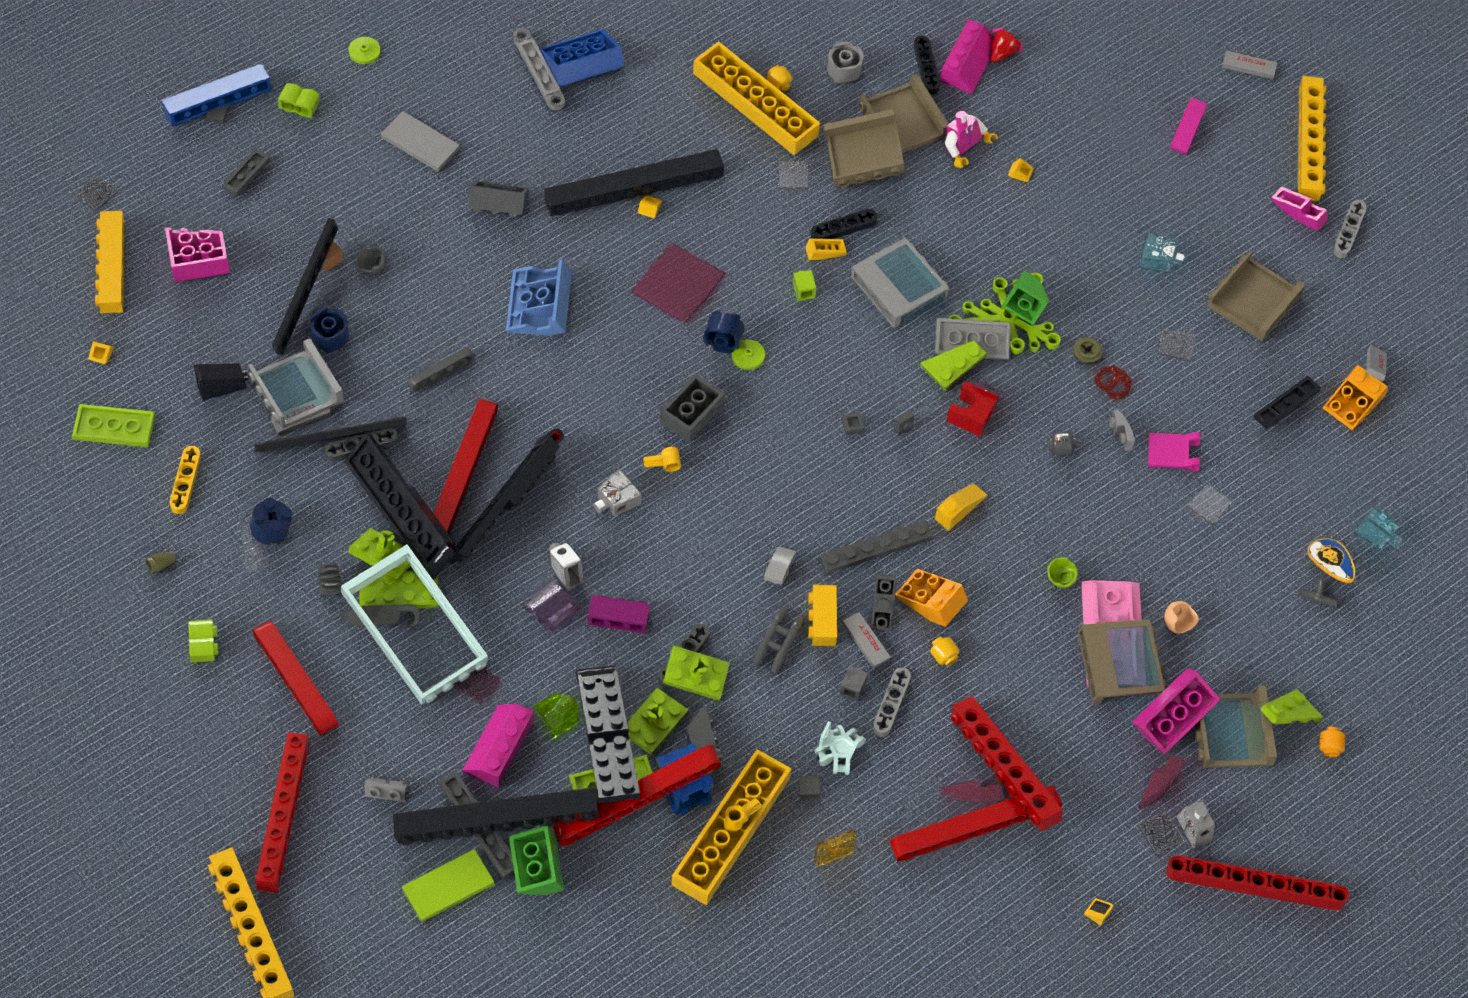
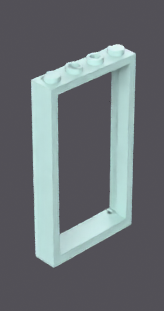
M405 545L341 586V593L421 705L425 702H432L437 698L436 695L442 691L445 693L452 689L455 682L466 680L471 672L474 670L480 671L487 665L488 655L408 545ZM406 560L477 657V659L422 693L352 595Z

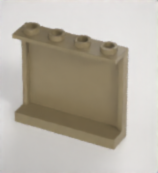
M918 74L911 76L910 83L867 99L863 93L860 96L859 109L865 115L894 110L902 153L947 137V126L949 124Z
M893 109L823 124L833 172V181L836 188H844L856 183L862 184L866 181L880 180L884 177L898 176L906 173Z
M1250 250L1247 255L1241 256L1236 267L1233 266L1230 269L1229 276L1222 278L1217 290L1213 289L1208 296L1210 300L1207 307L1263 342L1300 298L1305 284L1299 281L1294 286L1251 258L1253 251Z

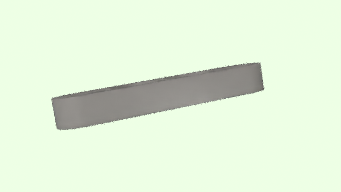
M1355 200L1351 203L1334 245L1333 253L1338 258H1345L1349 255L1365 215L1367 206L1361 200ZM1356 208H1360L1358 215L1355 214ZM1348 220H1355L1357 224L1351 225ZM1343 233H1349L1352 238H1345ZM1342 243L1345 244L1343 251L1340 250Z
M897 668L892 675L873 725V732L878 737H886L892 729L910 683L911 674L906 668ZM901 675H904V678L902 679L901 685H899V684H898L899 677H900ZM897 690L901 695L898 698H893L890 692ZM888 706L892 707L894 713L886 714L883 709ZM884 719L886 720L885 728L880 730L879 726H881Z

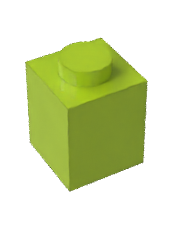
M802 270L793 273L792 284L797 301L815 299L816 285L812 270Z

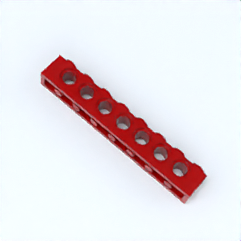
M971 696L953 705L952 722L954 725L959 726L965 739L970 740L976 753L981 754L987 767L992 768L998 781L1003 782L1007 787L1009 795L1017 800L1020 809L1028 814L1031 823L1042 832L1061 822L1063 809L974 697Z
M292 732L287 734L255 880L257 890L275 893L279 891L310 746L308 734Z

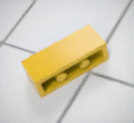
M813 585L812 592L808 593V604H812V609L808 611V621H812V627L809 626L808 638H812V646H836L837 585Z

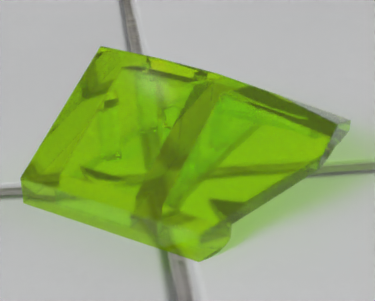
M555 693L533 706L554 738L577 725L578 704L572 696Z

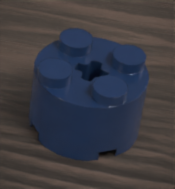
M322 308L312 315L310 330L315 346L326 353H332L347 343L349 340L348 322L346 315L341 310Z
M712 312L703 335L704 343L707 346L710 344L714 347L713 350L720 353H732L734 349H738L745 329L743 322L740 320L741 317L735 313Z
M266 498L258 503L253 510L249 523L253 538L262 544L268 545L270 543L276 542L277 544L282 542L287 536L291 524L292 511L285 504L273 498Z

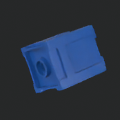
M694 743L666 755L656 757L657 770L696 751ZM707 774L666 795L674 814L684 815L688 813L690 808L700 804L703 806L710 804L714 782L710 774Z

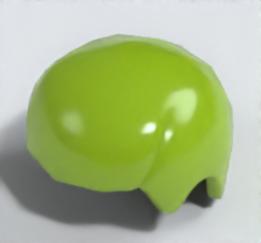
M1056 558L1050 562L1047 568L1048 577L1053 585L1066 589L1076 583L1078 570L1075 564L1067 558Z

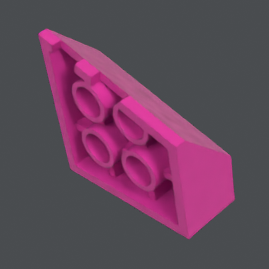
M165 227L174 282L230 273L222 231L199 230L198 232H190L188 229L182 228L181 231H175Z

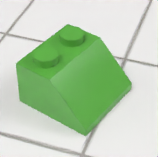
M1023 271L1007 295L1002 307L1034 325L1048 304L1049 299L1040 280Z

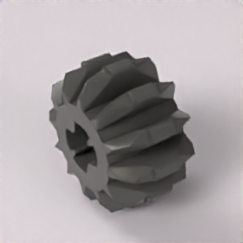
M330 562L320 564L318 567L320 592L322 595L328 596L339 594L341 591V581L338 565Z

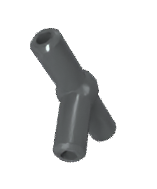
M1318 581L1316 593L1301 589L1299 592V596L1314 600L1316 603H1324L1336 607L1338 604L1337 599L1323 595L1325 582Z

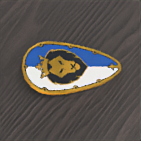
M1324 538L1318 539L1308 546L1307 554L1309 558L1325 573L1345 583L1354 582L1355 566L1349 552L1342 543L1334 539Z

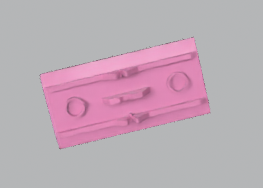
M1095 580L1081 582L1083 624L1142 620L1139 583ZM1142 628L1107 630L1118 686H1146ZM1086 675V684H1087V687H1089V685H1088V680H1087V675Z

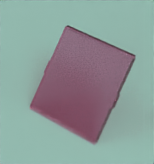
M671 243L657 261L650 266L647 273L633 288L632 293L686 323L699 306L707 300L709 294L722 280L725 273Z

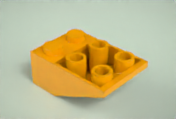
M1357 365L1324 405L1323 409L1353 431L1389 392L1388 386L1367 374L1365 369Z
M916 569L895 594L897 599L923 617L944 627L950 623L968 601L962 584L920 569Z

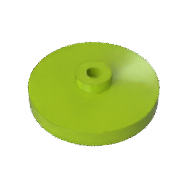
M371 37L356 38L349 45V56L358 64L373 63L379 58L381 53L379 43Z
M742 340L739 348L734 349L732 352V360L741 369L754 370L763 364L765 350L760 343L754 340Z

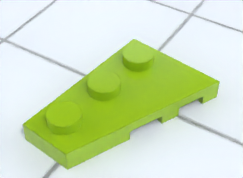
M973 340L920 363V366L946 391L986 357V352Z
M1298 689L1264 704L1260 709L1273 724H1290L1293 721L1307 723L1309 720H1313L1314 723H1320L1324 718Z

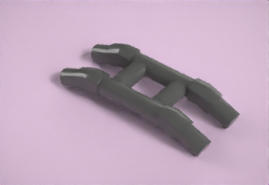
M784 607L780 608L776 613L752 664L760 666L768 648L777 651L778 653L770 670L775 674H778L796 634L805 621V617L799 615L793 622L791 629L781 626L780 624L787 613V609ZM776 632L787 636L783 645L771 641Z

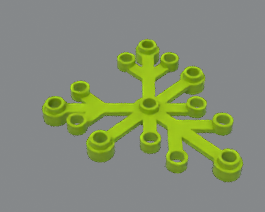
M1031 274L1032 276L1039 279L1041 284L1043 283V277L1041 274ZM1002 277L994 279L992 285L993 291L998 294L1001 308L994 305L989 299L981 301V309L974 306L970 301L963 303L962 310L964 313H973L978 316L964 320L1011 323L1010 351L1015 355L1022 353L1025 342L1018 338L1015 325L1027 332L1030 341L1028 348L1032 352H1037L1040 348V342L1037 338L1045 342L1047 348L1051 350L1058 348L1061 338L1058 334L1052 333L1054 325L1051 322L1029 325L1017 318V315L1002 307L1007 297L1005 291L1008 285L1007 280ZM1018 279L1013 280L1011 288L1014 286ZM989 310H990L991 312L995 313L996 315H990V314L986 313L985 311H989ZM959 315L949 316V319H962Z

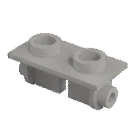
M367 778L365 780V797L405 802V792H407L408 784H404V781L390 780L389 783H386L385 779Z

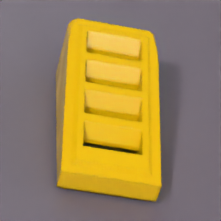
M809 239L806 245L809 261L847 255L843 239Z

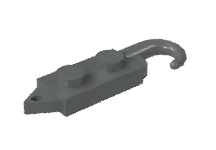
M414 605L361 606L374 625L396 624L399 621L400 612H411L414 614V621L407 624L408 628L414 627L420 621V612ZM353 608L340 616L342 619L352 623L353 626H365Z

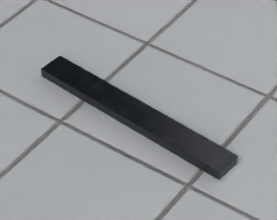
M328 218L274 339L272 347L276 354H284L336 236L338 226L334 219Z
M405 416L256 443L254 447L255 452L404 425L407 424V419Z

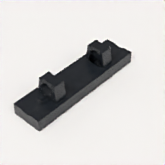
M1306 376L1257 411L1253 418L1267 430L1319 393L1321 387L1309 376Z

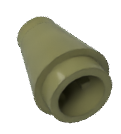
M173 551L149 555V558L145 559L150 573H158L177 561Z

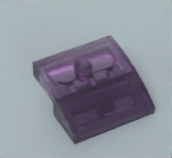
M553 581L523 604L525 610L537 617L539 623L550 631H554L581 608L565 590Z

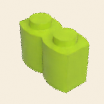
M286 83L278 98L279 108L308 118H312L320 103V94L315 90L303 89L297 84Z
M213 619L188 621L191 663L215 661V655H219L218 643H214V637H218L217 625H213Z

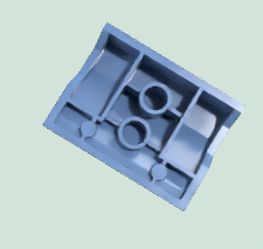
M559 260L555 268L543 270L535 266H528L513 270L506 324L507 333L551 336L566 332L572 271L563 260Z

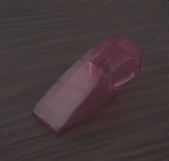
M1170 754L1164 770L1158 767L1155 768L1141 799L1139 809H1144L1153 804L1171 788L1177 780L1186 760Z
M979 779L939 787L940 793L965 801L992 802L1004 800L1000 782L980 786Z

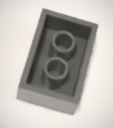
M694 374L660 411V423L690 443L722 409L725 402V393L697 374Z

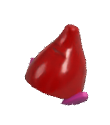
M1004 27L992 30L995 33L991 56L993 63L1008 58L1018 50L1022 53L1023 50L1022 41L1019 42L1012 34L1003 30Z

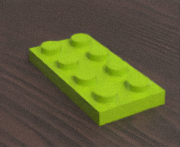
M405 571L397 579L384 574L359 590L360 606L410 604L417 607V609L439 608L438 603L415 571ZM437 576L433 581H434V582L436 583V585L438 586V576Z

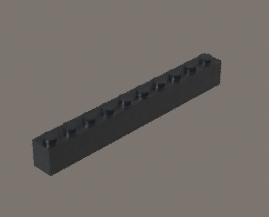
M718 149L545 188V201L551 216L562 215L588 207H596L601 204L614 203L619 200L648 195L657 191H666L670 188L683 187L709 179H717L724 176V163Z
M592 787L393 814L394 837L398 844L410 845L415 841L431 842L433 839L438 838L449 840L453 836L471 837L476 833L492 834L494 831L499 830L510 832L514 828L521 827L523 829H532L537 825L553 826L559 822L571 824L575 820L592 821L601 816L597 789Z

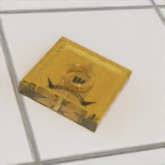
M853 829L817 843L814 857L816 866L819 867L852 854L857 838L855 830Z

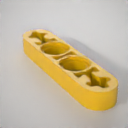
M188 446L182 453L170 498V508L175 514L186 512L189 506L201 461L200 450L196 446ZM192 453H195V455L192 456V463L189 462V456H191ZM186 468H190L193 470V472L190 475H184L182 473L183 470ZM180 485H187L188 489L186 491H179L178 487ZM179 497H181L182 504H180L179 507H176V505L179 503Z

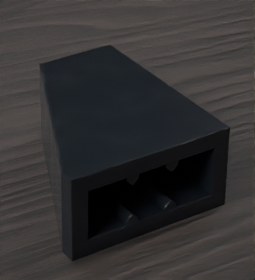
M240 363L193 365L202 401L246 389L245 381H248L246 370L241 369Z

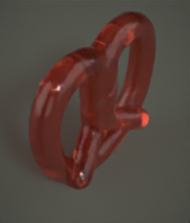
M1115 365L1102 368L1095 375L1096 385L1100 389L1105 390L1113 399H1122L1130 391L1131 378L1122 369L1115 367ZM1107 372H1112L1113 378L1107 384H1103L1100 381L1101 376ZM1118 382H1124L1125 388L1121 393L1116 394L1112 391V388Z

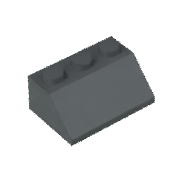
M475 181L470 186L468 208H473V211L476 212L490 210L491 214L500 215L501 212L509 213L508 216L519 217V215L525 212L529 188Z

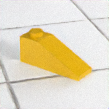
M973 483L951 495L939 505L936 510L935 520L949 531L987 497V494Z

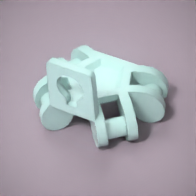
M828 721L820 737L819 747L814 752L820 758V766H826L833 761V774L844 772L845 775H849L850 760L854 751L865 743L866 738L859 736L855 728L845 733L842 725H837L836 729L831 730V722ZM830 749L831 753L827 755L826 752ZM838 758H846L845 764H838Z

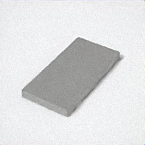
M404 111L381 133L382 139L437 172L460 149L458 143Z
M937 318L935 355H940L974 340L986 352V357L983 359L1009 360L1011 323Z

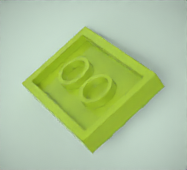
M370 528L349 546L348 553L374 566L404 547V545L394 540L395 535L392 532L385 530L380 533ZM406 560L386 574L397 579L410 567V564Z
M673 645L663 684L719 701L730 663Z
M656 688L627 722L629 739L650 755H653L687 716L689 709Z

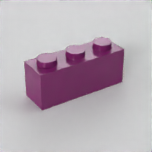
M592 595L588 613V625L646 634L650 604L642 601H627L623 598H607L604 595Z

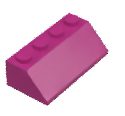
M968 19L942 68L940 82L973 94L992 56L994 36L985 25Z
M1187 668L1131 723L1144 738L1160 752L1166 754L1221 699L1197 671Z
M518 704L498 705L462 772L499 788L534 723V711Z

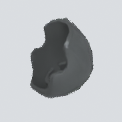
M372 246V248H362L359 251L356 260V267L359 271L367 274H378L386 268L387 254L383 249Z

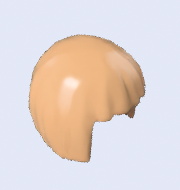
M1184 601L1172 602L1164 614L1167 628L1177 634L1191 630L1199 620L1197 613L1191 608V605Z

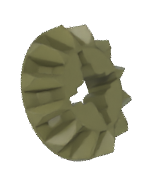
M1084 337L1075 342L1073 351L1078 361L1082 360L1085 364L1088 362L1094 364L1095 361L1100 360L1103 348L1097 340ZM1092 348L1090 353L1084 354L1085 350Z

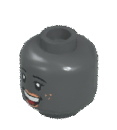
M1071 431L1055 432L1053 437H1050L1051 452H1054L1056 456L1072 455L1074 448H1078L1077 437H1073Z

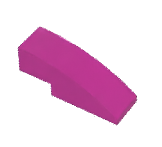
M1191 97L1170 149L1187 154L1208 103Z
M1283 187L1271 197L1272 201L1288 215L1316 231L1328 221L1327 210L1312 204V199Z

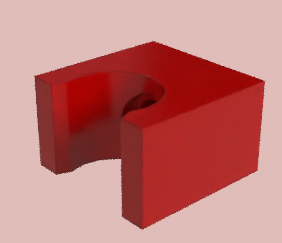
M964 381L959 399L967 402L971 407L961 408L951 404L946 421L980 437L996 410L999 396Z

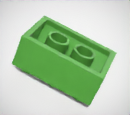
M548 825L509 836L518 894L549 895L563 891L564 884L556 835Z

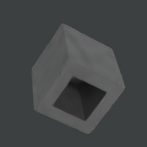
M849 666L841 684L839 695L858 702L866 684L868 673L864 672L861 668Z

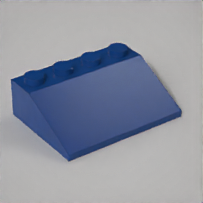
M604 29L539 49L559 86H568L572 82L584 81L588 77L600 76L604 72L616 71L620 67L625 66L621 46Z

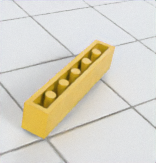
M123 211L100 212V219H97V230H100V234H96L97 245H99V249H96V258L99 260V264H96V275H99V280L95 281L96 291L99 292L98 295H95V304L99 306L100 313H122L124 302L125 221Z

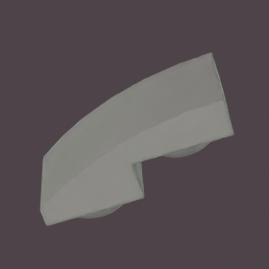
M1118 409L1114 410L1113 416L1109 419L1110 428H1113L1114 435H1120V443L1124 445V450L1132 451L1135 442L1132 429L1123 414Z
M778 546L768 565L764 580L782 585L789 575V567L796 558V551Z

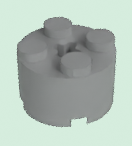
M839 42L832 46L828 53L827 72L835 83H848L860 78L864 58L861 48L851 45L850 42Z

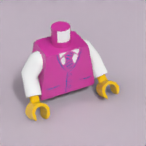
M964 111L957 112L956 119L947 126V138L945 141L946 149L952 158H955L954 166L957 168H963V165H968V159L960 156L982 138V135H984V142L988 144H993L990 138L998 139L995 133L987 131L988 128L977 117L968 115Z

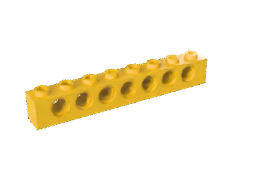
M1302 76L1299 85L1298 193L1311 198L1312 201H1319L1321 194L1324 195L1326 185L1323 184L1326 170L1323 169L1326 161V155H1323L1326 147V141H1323L1326 134V127H1323L1326 121V113H1323L1326 107V99H1323V96L1326 94V85H1324V78Z
M233 847L209 856L211 863L207 865L211 876H216L217 878L215 885L218 893H223L225 897L222 902L226 912L231 911L233 917H230L233 929L238 928L240 935H237L241 947L245 946L247 949V953H244L249 965L253 964L255 968L252 971L256 983L260 982L263 987L260 989L262 998H293V988ZM225 872L232 873L230 876L227 877L222 876ZM234 889L239 890V892L236 894L230 893V891ZM240 907H246V908H247V909H246L245 911H243V912L237 911V909L240 908ZM249 924L254 925L252 929H245V926ZM256 942L262 943L259 947H253L252 945ZM263 960L270 961L267 965L259 964ZM270 978L277 979L274 983L267 982Z

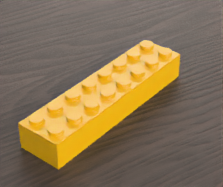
M719 41L694 60L693 74L794 156L819 136V121Z
M756 749L673 873L671 885L707 906L790 780L792 768ZM753 799L760 801L762 808L750 815L748 821L743 824L741 829L731 831L726 827V810L730 806L740 805L742 807ZM736 816L730 817V819H732V820H738V819H739V818L736 817Z

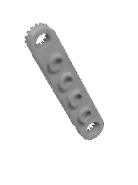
M526 28L516 29L513 33V41L550 109L561 110L565 106V97L534 38ZM519 35L526 36L525 39L523 38V40L522 38H518ZM558 99L560 100L559 104L552 103V100Z

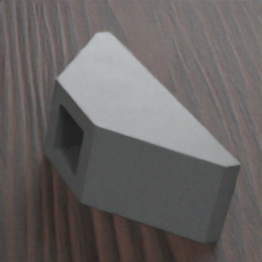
M876 574L871 630L891 631L896 575Z
M704 706L687 727L686 737L688 745L694 743L697 750L707 745H713L719 760H722L721 749L717 748L715 743L718 742L716 730L712 731L711 727L713 725V717L711 713H708L707 707Z

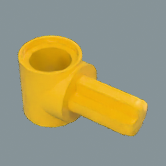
M667 447L662 450L661 455L643 458L646 468L662 466L668 472H674L681 468L679 450L676 447Z
M753 799L742 807L740 805L730 806L726 810V827L731 831L741 829L743 824L748 821V817L762 808L760 801ZM736 816V817H738L739 819H738V820H732V819H730V817Z

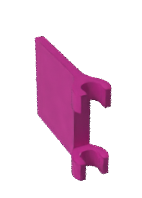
M1149 433L1148 467L1184 468L1198 472L1200 458L1189 459V444L1200 446L1201 433Z

